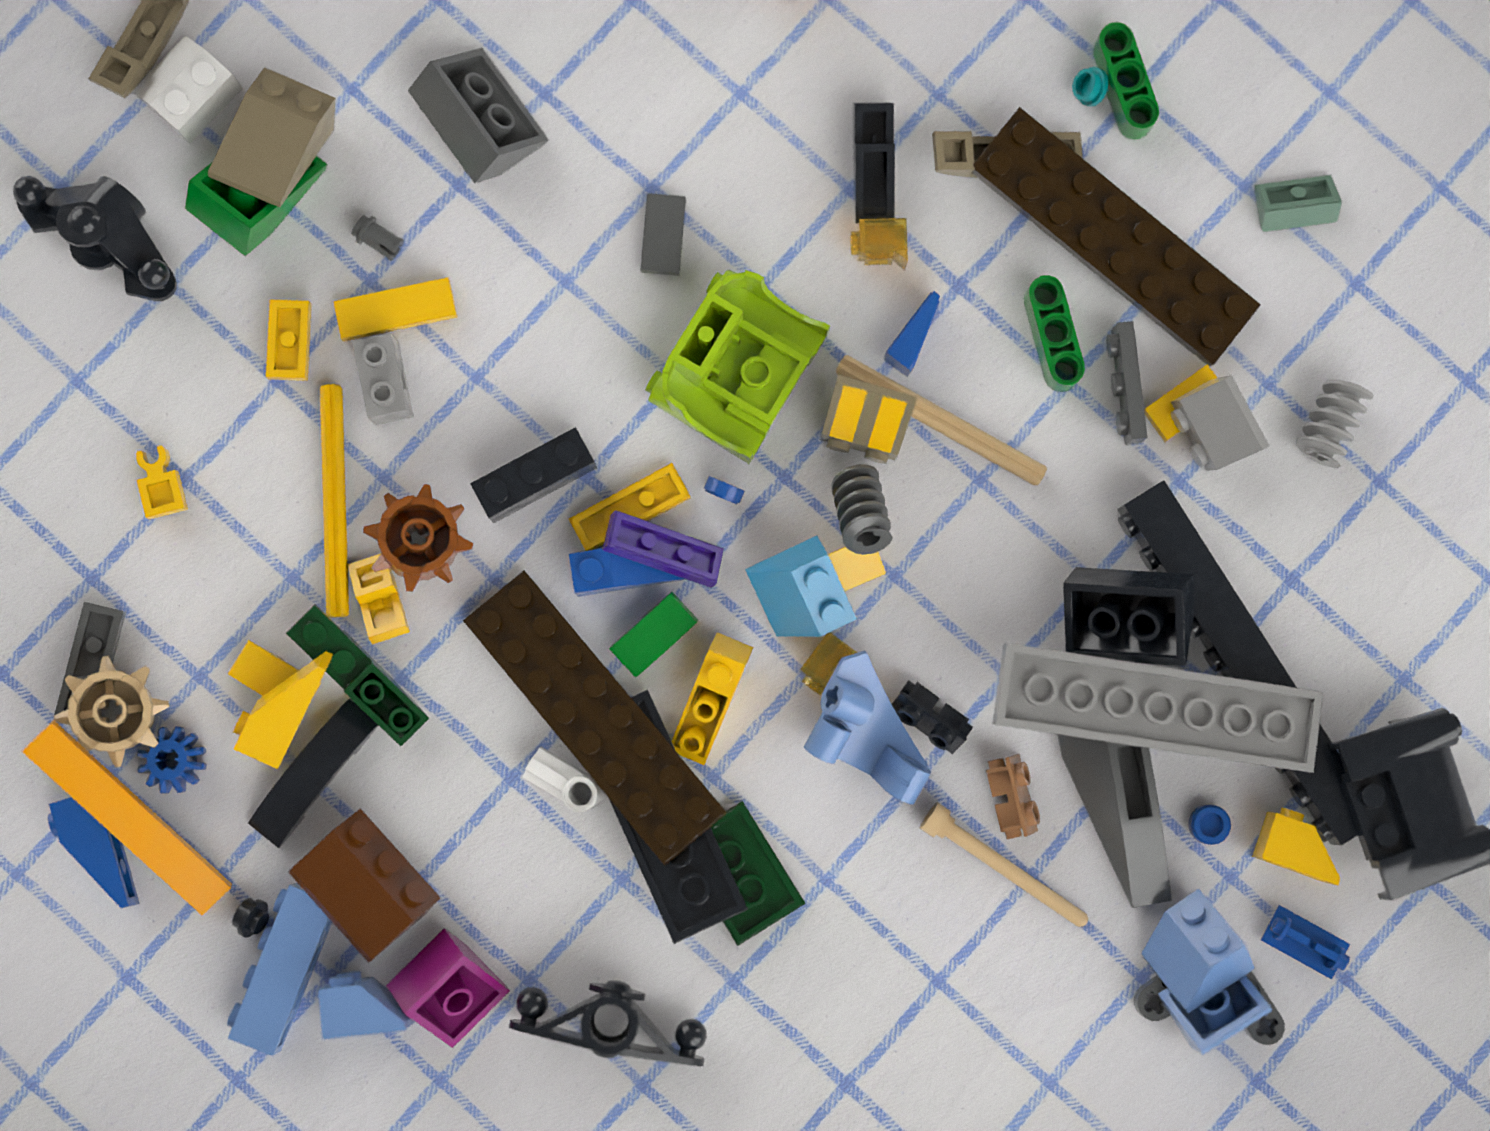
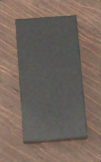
M647 193L641 273L680 276L686 196Z

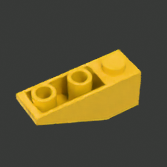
M716 633L672 738V743L678 755L705 765L754 647L721 633Z

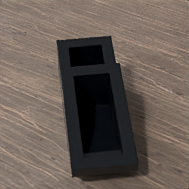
M853 103L855 223H895L894 103Z

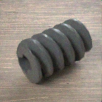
M858 464L840 471L834 477L831 489L843 544L853 553L862 555L873 554L883 550L891 543L893 536L889 532L891 522L888 518V509L885 506V497L882 494V484L879 481L878 470L868 464Z

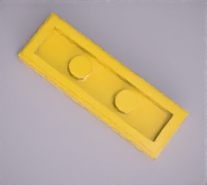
M449 277L333 301L342 341L458 317Z
M670 463L568 520L585 551L596 550L604 546L610 515L615 510L649 522L691 499V496L673 463Z

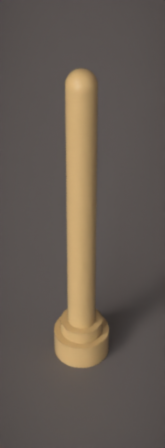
M936 802L929 810L920 825V829L931 837L937 835L941 839L946 836L1074 925L1083 927L1088 923V916L1084 911L954 823L955 818L950 816L951 811Z

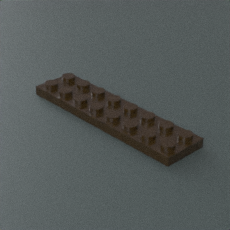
M1021 107L1015 111L973 164L975 170L972 174L1206 365L1208 364L1209 367L1218 361L1261 306L1259 302Z
M525 570L463 620L665 866L727 814L724 808Z

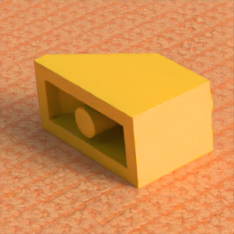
M1281 807L1280 813L1267 812L1252 857L1318 881L1338 886L1340 876L1316 827L1303 822L1305 815Z

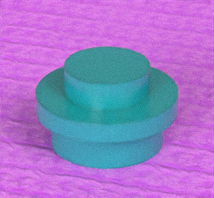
M1090 67L1082 69L1077 73L1073 80L1072 92L1082 105L1093 107L1104 99L1109 84L1106 72L1101 68Z

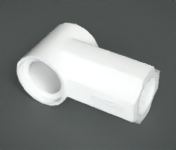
M540 747L531 758L523 775V778L564 802L565 806L575 812H585L599 805L605 794L589 773L581 771L543 747ZM579 782L586 783L592 791V797L588 803L580 802L575 795V788Z

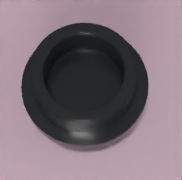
M248 898L239 905L232 919V925L237 928L239 935L248 938L253 934H259L265 928L269 920V914L267 913L268 904L261 899L255 901Z

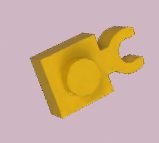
M162 445L157 446L159 458L153 464H149L146 452L141 450L136 453L138 465L146 470L147 477L137 480L147 519H154L188 510L180 474L176 470L167 472L166 468L170 463V454L167 448Z

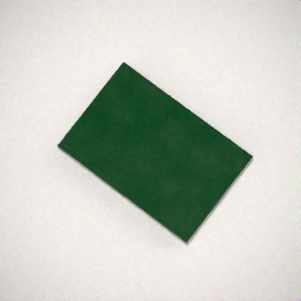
M743 801L726 811L727 814L711 827L748 908L747 911L723 921L737 946L806 904Z

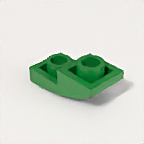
M671 591L649 610L638 623L615 641L609 650L636 678L698 622V619Z

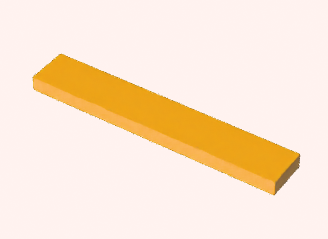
M55 720L24 747L22 752L198 913L201 915L205 914L231 889L232 883Z

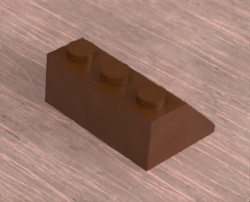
M361 808L334 828L288 871L368 963L417 923L441 899Z

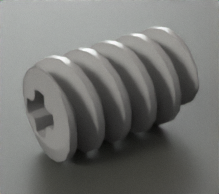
M1327 380L1322 385V390L1325 394H1320L1315 400L1319 408H1313L1309 413V418L1312 422L1305 423L1302 428L1306 436H1300L1296 440V446L1315 462L1324 466L1339 468L1341 465L1332 458L1333 455L1345 456L1348 452L1339 444L1340 440L1349 442L1354 440V436L1346 430V427H1360V421L1352 415L1354 412L1365 414L1368 409L1359 400L1360 398L1371 400L1374 395L1368 389L1352 382Z

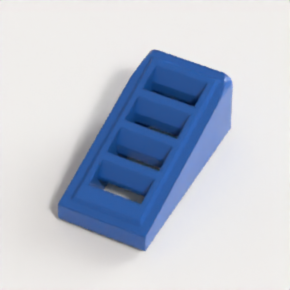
M935 291L933 293L930 292L884 355V361L906 377L909 376L915 366L938 307L940 295Z

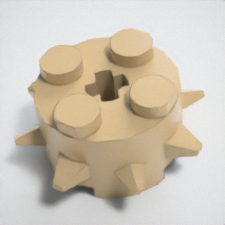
M109 656L102 657L98 673L89 675L85 680L70 675L66 677L65 682L73 695L69 699L68 709L54 715V720L57 723L70 725L72 732L78 736L77 742L88 752L92 749L107 751L114 766L121 767L125 750L135 747L138 743L154 748L158 745V741L150 729L154 723V715L169 708V701L152 698L151 693L145 687L150 672L148 667L144 666L128 675L122 671H116ZM114 700L115 706H122V714L116 716V722L109 723L108 717H102V710L107 709L109 701Z

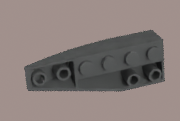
M1057 734L1061 757L1131 908L1172 901L1161 814L1150 749Z

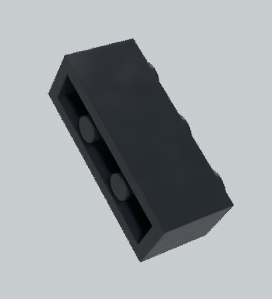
M574 427L471 482L470 485L488 518L493 523H496L597 469V466L577 428Z

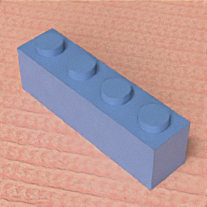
M298 883L289 885L287 890L282 889L278 894L273 907V911L278 914L272 928L267 926L260 938L258 949L262 951L257 966L252 964L246 973L242 987L246 988L247 991L242 1004L237 1002L234 1005L227 1021V1025L232 1027L227 1039L270 1056L276 1055L283 1048L333 923Z

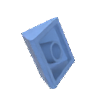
M1246 975L1188 1014L1168 988L1158 993L1190 1047L1202 1055L1272 1011L1271 1006Z

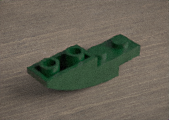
M316 604L286 632L313 660L325 651L333 654L325 672L400 747L429 719L428 715L395 680Z

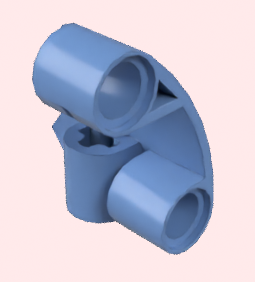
M864 650L840 659L821 697V709L823 712L808 737L804 749L814 757L830 764H835L836 760L839 759L869 774L893 797L905 803L914 804L931 774L929 765L915 746L893 708L867 652Z

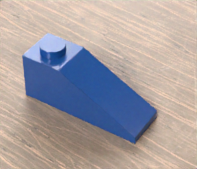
M603 549L569 554L574 593L578 597L687 580L603 551Z
M72 797L50 803L51 813L48 814V824L52 834L55 837L58 836L60 844L120 908L140 904L123 843Z

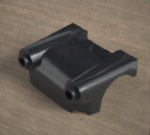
M1439 708L1409 718L1395 719L1389 721V725L1327 744L1329 750L1338 749L1346 773L1340 775L1343 781L1340 784L1365 858L1370 861L1372 868L1379 870L1385 891L1377 893L1381 900H1395L1490 864V829L1485 825L1477 826L1450 749L1451 746L1458 743L1459 736L1462 734V727L1457 716L1454 713L1448 712L1445 708Z

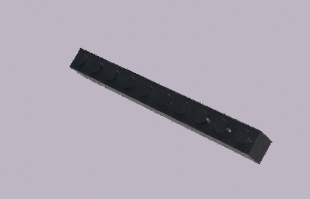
M1165 480L1118 508L1117 510L1121 515L1118 518V522L1129 538L1133 536L1136 538L1142 548L1139 551V555L1150 571L1194 574L1195 613L1191 636L1194 639L1199 637L1206 648L1203 655L1212 670L1215 672L1220 670L1223 677L1297 688ZM1319 723L1313 773L1274 768L1280 774L1285 772L1293 785L1289 788L1291 795L1301 808H1308L1315 819L1311 822V825L1316 827L1323 842L1329 841L1332 845L1342 846L1358 835L1340 784L1343 782L1340 775L1346 773L1337 749H1328L1327 744L1332 742Z

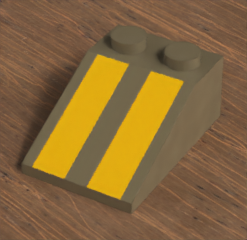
M838 375L820 440L827 441L826 447L834 451L849 453L851 448L865 452L864 458L873 462L887 464L888 459L895 461L899 454L917 397Z

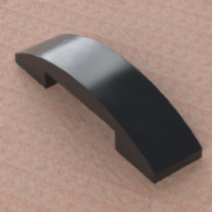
M348 699L295 758L257 808L248 824L277 848H280L305 818L304 814L351 756L357 754L379 725L353 700Z

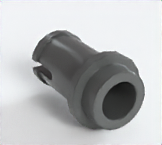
M365 215L361 216L355 224L351 235L356 237L358 244L364 242L392 261L401 250L399 246H403L404 239L397 237L377 224V219L374 216L370 218Z

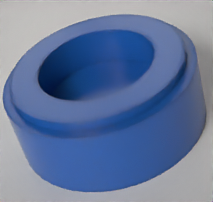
M708 476L704 486L706 492L734 504H740L745 492L711 476Z
M1202 805L1191 813L1188 826L1191 835L1198 842L1215 845L1223 842L1228 837L1231 830V820L1227 812L1221 807Z

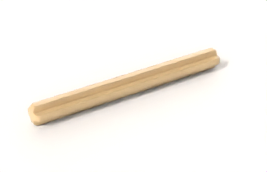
M845 355L836 369L837 375L916 396L917 400L911 417L1032 485H1038L1045 476L1046 466L849 355Z

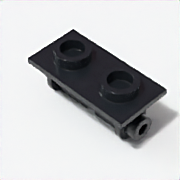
M908 680L901 689L900 694L891 703L901 722L917 728L928 736L934 746L953 754L967 740V736L973 728L968 723L969 718L947 703L937 713L933 710V707L939 700V697L922 686L918 681L914 684Z

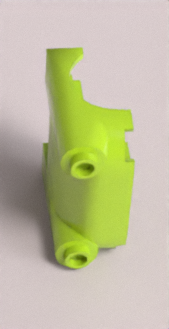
M728 269L723 275L719 272L714 275L706 290V297L668 356L662 373L658 370L655 371L645 391L650 393L649 402L747 464H750L807 366L811 364L828 336L830 325L810 318L782 302L768 289L764 277L747 270L742 273H736Z

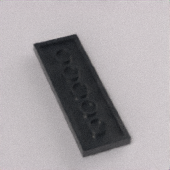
M645 690L631 697L675 750L649 691ZM610 800L674 944L748 910L711 827L665 866Z

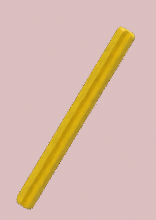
M326 384L320 387L326 614L331 618H343L349 615L343 389L337 384Z

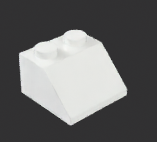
M184 36L132 92L191 144L243 88L234 75L208 51L187 36Z

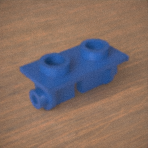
M1278 905L1260 939L1330 979H1333L1337 969L1343 971L1350 961V956L1346 955L1350 946L1349 943Z

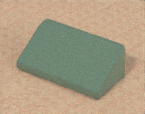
M1332 175L1255 185L1254 191L1259 222L1263 232L1334 223L1339 218L1342 201Z

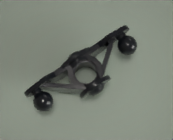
M32 176L21 177L15 182L13 195L17 207L32 231L40 233L58 230L60 236L69 243L72 257L80 266L89 270H103L115 265L123 271L125 292L129 296L151 301H164L174 295L177 289L176 278L140 222L146 210L142 203L121 184L106 176L100 177L96 183L59 189L46 187L40 180Z
M610 980L605 984L590 983L589 990L598 994L542 1023L537 1022V1018L541 1017L547 1010V996L539 988L528 987L523 989L516 999V1007L521 1014V1019H510L509 1022L510 1029L589 1049L595 1055L603 1058H614L620 1055L689 1066L704 1065L705 1058L695 1054L696 1050L700 1049L707 1039V1031L700 1021L686 1019L677 1026L675 1039L680 1046V1050H676L634 1001H644L645 994L631 989L630 985L618 980ZM615 1005L627 1014L628 1024L621 1034L607 1036L597 1029L595 1014L600 1007ZM583 1014L581 1033L558 1027ZM639 1026L658 1047L633 1043Z

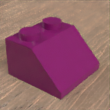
M445 928L386 985L405 1015L451 1048L510 992L508 987L465 943Z

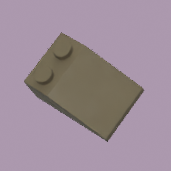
M264 67L246 91L208 170V177L277 207H281L334 131L336 98Z

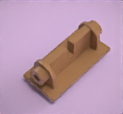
M1020 754L1005 758L1007 765H1005L1003 758L988 761L989 769L986 770L992 797L1007 794L1008 802L995 805L1000 831L1005 832L1006 839L1022 836L1021 829L1023 830L1024 837L1038 832L1037 824L1040 823V813L1036 802L1030 799L1027 787L1031 782L1030 772L1027 764L1021 762Z

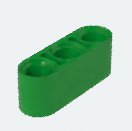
M1111 22L1101 30L1094 44V59L1097 68L1103 69L1108 76L1109 84L1106 94L1121 134L1132 140L1141 139L1150 132L1158 120L1159 106L1132 30L1124 23ZM1105 40H1116L1120 43L1122 50H1110L1107 48ZM1117 76H1129L1134 82V87H1123L1118 82ZM1140 111L1145 115L1147 123H1135L1130 117V112Z
M1042 275L1036 278L1027 289L1024 296V306L1044 379L1052 390L1066 392L1072 389L1083 377L1085 372L1084 360L1064 288L1056 277ZM1037 289L1048 290L1053 296V303L1049 305L1039 303L1035 298L1034 291ZM1045 327H1058L1063 333V341H1050L1045 335ZM1058 363L1068 364L1073 370V379H1060L1055 372V365Z

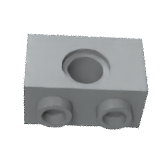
M387 333L352 341L368 419L375 425L414 417L399 342L393 334Z

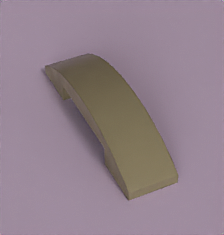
M142 0L115 47H106L88 78L90 82L126 98L140 84L163 52L182 18L189 0Z
M934 131L932 139L935 172L952 176L977 178L972 174L975 170L973 164L995 136H972V131ZM1051 132L1083 158L1081 132Z

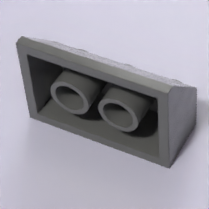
M483 48L430 61L408 89L420 110L426 115L474 184L502 175L545 145L549 140Z

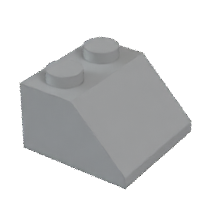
M1232 375L1211 379L1171 402L1175 409L1171 412L1174 424L1180 432L1187 433L1192 443V446L1189 447L1190 453L1199 467L1204 466L1206 471L1221 469L1270 446Z

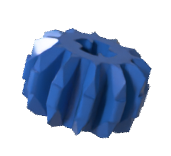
M176 726L172 733L167 727L159 728L158 745L155 748L150 747V750H138L137 752L138 757L147 758V764L140 765L137 768L138 772H151L145 784L148 787H153L159 783L160 793L168 794L172 787L177 793L185 792L186 781L192 785L198 784L200 779L193 772L194 769L206 770L207 767L206 763L197 762V756L204 755L207 752L206 748H193L198 740V735L190 733L185 737L184 727ZM168 753L178 754L179 758L174 759V761H179L177 767H167L166 762L170 761V759H166Z

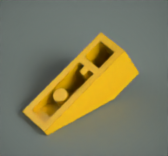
M325 651L258 699L251 713L242 711L233 730V733L240 735L233 750L278 769L333 654Z

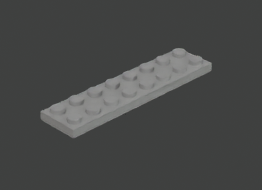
M1004 643L992 724L1313 773L1323 692Z

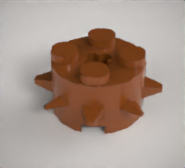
M427 484L423 485L417 497L408 495L397 499L390 493L385 494L384 499L387 509L381 516V522L364 526L363 529L364 534L378 541L381 555L371 567L373 571L378 572L391 568L398 576L404 577L407 592H413L419 581L430 580L437 576L447 583L453 581L449 566L454 562L457 553L473 549L472 542L458 535L456 521L465 509L463 505L460 504L447 508L439 500L432 498L431 487ZM415 531L419 535L427 533L428 536L425 537L426 543L423 545L417 543L410 544L412 542L411 534Z

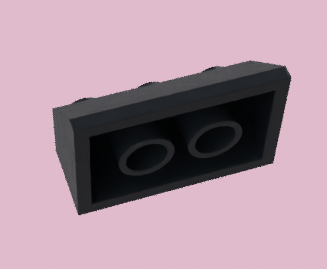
M1076 567L1063 582L1066 652L1132 663L1185 667L1195 613L1194 574Z

